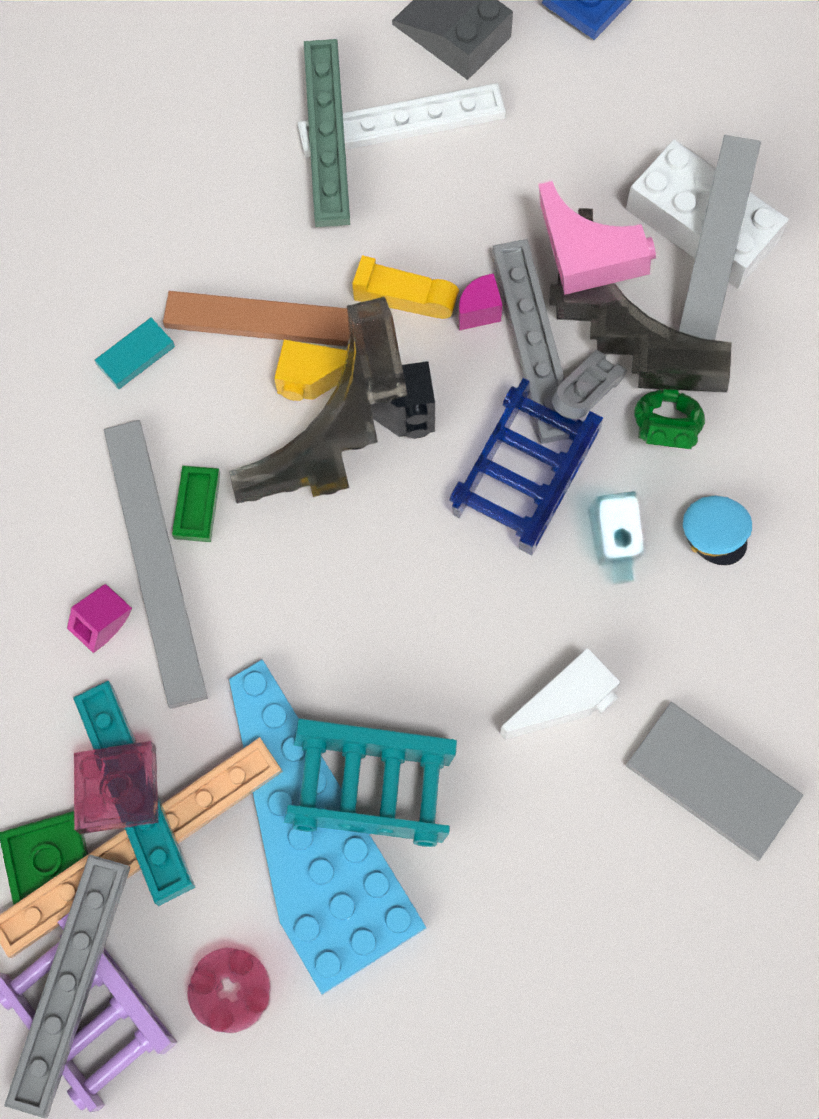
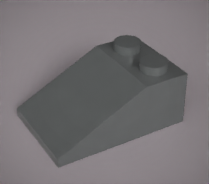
M413 0L392 20V25L468 80L511 38L513 11L498 0Z

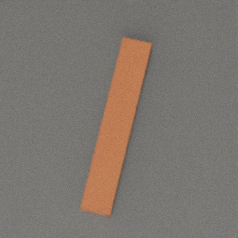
M169 291L163 324L167 329L276 340L285 339L296 342L377 350L381 312Z

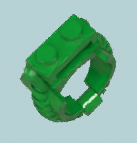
M663 387L662 391H651L639 399L634 409L635 421L639 426L638 438L645 441L646 444L692 449L698 443V434L702 431L705 424V414L700 404L691 396H686L685 393L680 394L678 388ZM662 401L677 403L676 409L684 413L687 418L664 417L653 413V409L660 408Z

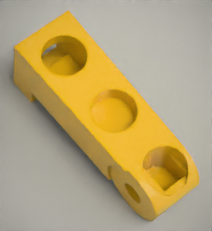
M364 255L361 256L352 283L355 301L440 319L451 317L459 294V288L450 281L444 279L432 280L429 277L378 265L375 258Z

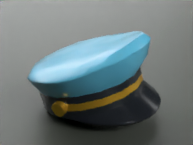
M714 495L702 497L690 505L684 514L683 529L693 552H697L711 563L732 565L741 560L746 553L747 539L752 532V520L745 507L737 501L728 497Z

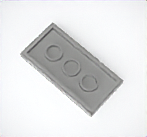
M673 702L668 705L626 764L627 768L757 861L762 858L804 796Z

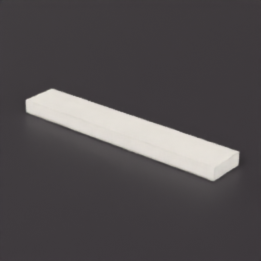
M495 83L343 113L345 150L505 119L506 111L499 85ZM308 120L298 122V128L304 155L307 158L311 157Z

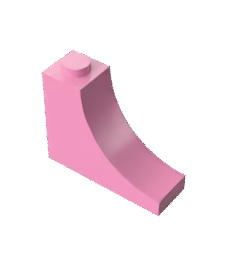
M553 181L538 184L540 207L564 295L650 275L651 260L656 259L653 239L652 237H645L642 224L621 227L590 221L574 212L564 203L556 191Z

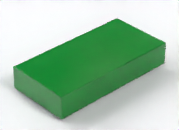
M182 465L172 532L174 539L211 542L221 474L219 468Z

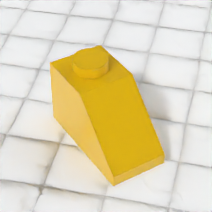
M284 339L274 378L277 393L293 401H301L303 398L309 400L316 399L354 375V371L357 370L356 352Z

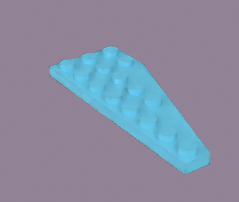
M262 659L230 678L229 682L243 748L260 737L283 771L254 791L253 797L280 924L319 991L324 995L427 928L370 834L317 827L316 831L305 832L293 829V824L284 823L287 806H299L306 752L302 750V747L294 746L295 730L299 718ZM321 756L315 808L339 811L342 788Z

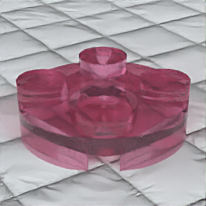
M221 948L207 954L198 962L191 976L187 995L190 1008L200 1023L214 1031L238 1033L249 1029L261 1019L270 1005L272 987L269 973L258 958L245 950ZM228 978L233 984L239 982L241 990L237 992L238 999L234 1002H231L229 998L221 999L219 996V992L224 989L223 981Z

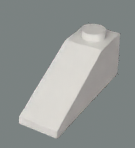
M587 648L501 727L500 734L506 740L588 717L596 709L603 713L618 698L614 692L617 690L620 681Z

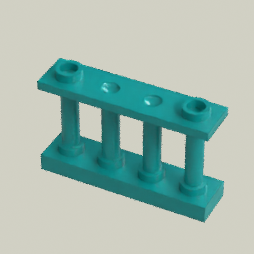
M306 719L298 720L294 746H300L306 752L299 806H287L284 823L293 824V829L305 832H313L317 830V827L413 839V844L422 847H435L437 843L444 842L449 835L450 826L435 824L439 772L444 766H449L456 756L457 740ZM326 750L342 752V756L345 757L339 811L315 808L321 755ZM366 755L381 757V761L385 762L379 816L355 813L361 759L365 758ZM405 761L420 762V766L424 768L419 822L395 819L400 765Z

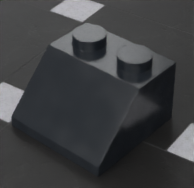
M429 361L354 371L357 406L360 411L398 437L407 436L408 438L417 439L435 432V398Z

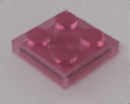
M152 741L74 753V830L76 832L86 834L159 823L156 746Z

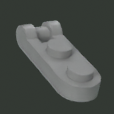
M597 349L559 384L552 398L554 409L561 416L568 419H579L585 416L613 387L615 388L619 385L626 375L627 369L620 364L613 365L606 360L607 355Z

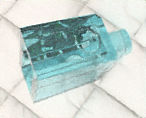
M631 491L597 496L588 508L598 564L599 566H611L613 584L636 581L633 561H636L644 554L636 492ZM613 539L619 540L623 544V548L617 547Z

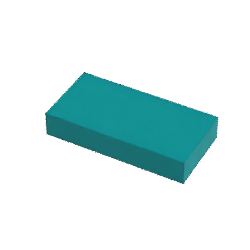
M150 317L97 357L95 363L119 390L172 350L175 345L173 340Z

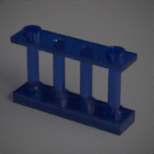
M522 378L517 388L512 386L509 389L502 405L506 407L504 413L465 483L459 481L456 484L449 501L453 503V515L458 518L461 517L466 506L517 531L516 536L520 537L519 549L532 556L602 427L603 417L589 411L584 421L580 419L574 421L563 417L558 412L527 398L530 381ZM522 411L568 434V439L573 441L568 452L560 451L558 454L511 430L510 427L518 412ZM503 442L551 466V471L556 473L549 485L545 483L539 485L492 461L501 443ZM486 474L533 498V503L538 505L533 516L529 517L526 515L523 518L474 493L483 475Z

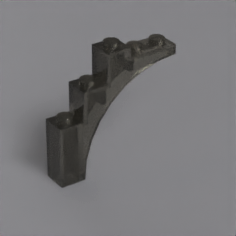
M579 208L578 214L593 221V209ZM558 273L557 284H551L549 299L550 306H556L557 320L591 321L590 340H597V349L604 354L633 355L632 374L639 375L638 388L727 393L730 379L732 342L702 339L664 325L649 317L628 300L615 283L564 295Z
M385 297L347 306L349 338L346 361L334 392L324 409L311 424L283 448L257 462L229 471L237 504L246 501H257L263 497L282 492H293L309 485L313 497L331 495L339 490L349 488L341 452L350 449H361L378 442L370 405L379 402L388 403L398 397L407 395L393 316Z

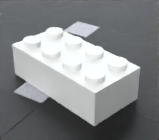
M674 139L631 186L626 210L696 259L716 168ZM751 192L749 193L729 278V283L737 289L777 245L789 220Z

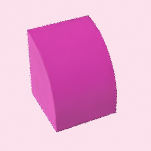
M494 273L475 279L464 289L459 302V331L501 322L503 305Z
M104 584L71 607L67 629L92 653H95L120 630L129 617L132 607L107 584Z

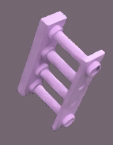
M69 913L57 922L63 930ZM59 942L14 980L8 974L0 973V1003L7 1010L13 1008L29 1030L36 1011L22 993L50 971ZM105 948L91 989L95 985L100 987L105 984L114 997L109 1000L111 1005L75 1034L62 1074L71 1086L67 1090L71 1100L80 1110L83 1111L87 1108L89 1112L99 1111L105 1106L97 1092L145 1051L150 1053L155 1050L157 1054H165L177 1044V1041ZM127 1017H130L138 1027V1030L134 1033L136 1038L86 1079L72 1059L120 1018L125 1020Z

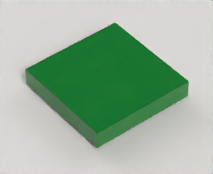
M72 811L0 832V843L13 905L88 855L78 811Z

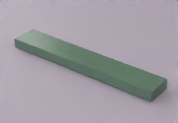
M338 40L304 41L315 227L351 225Z

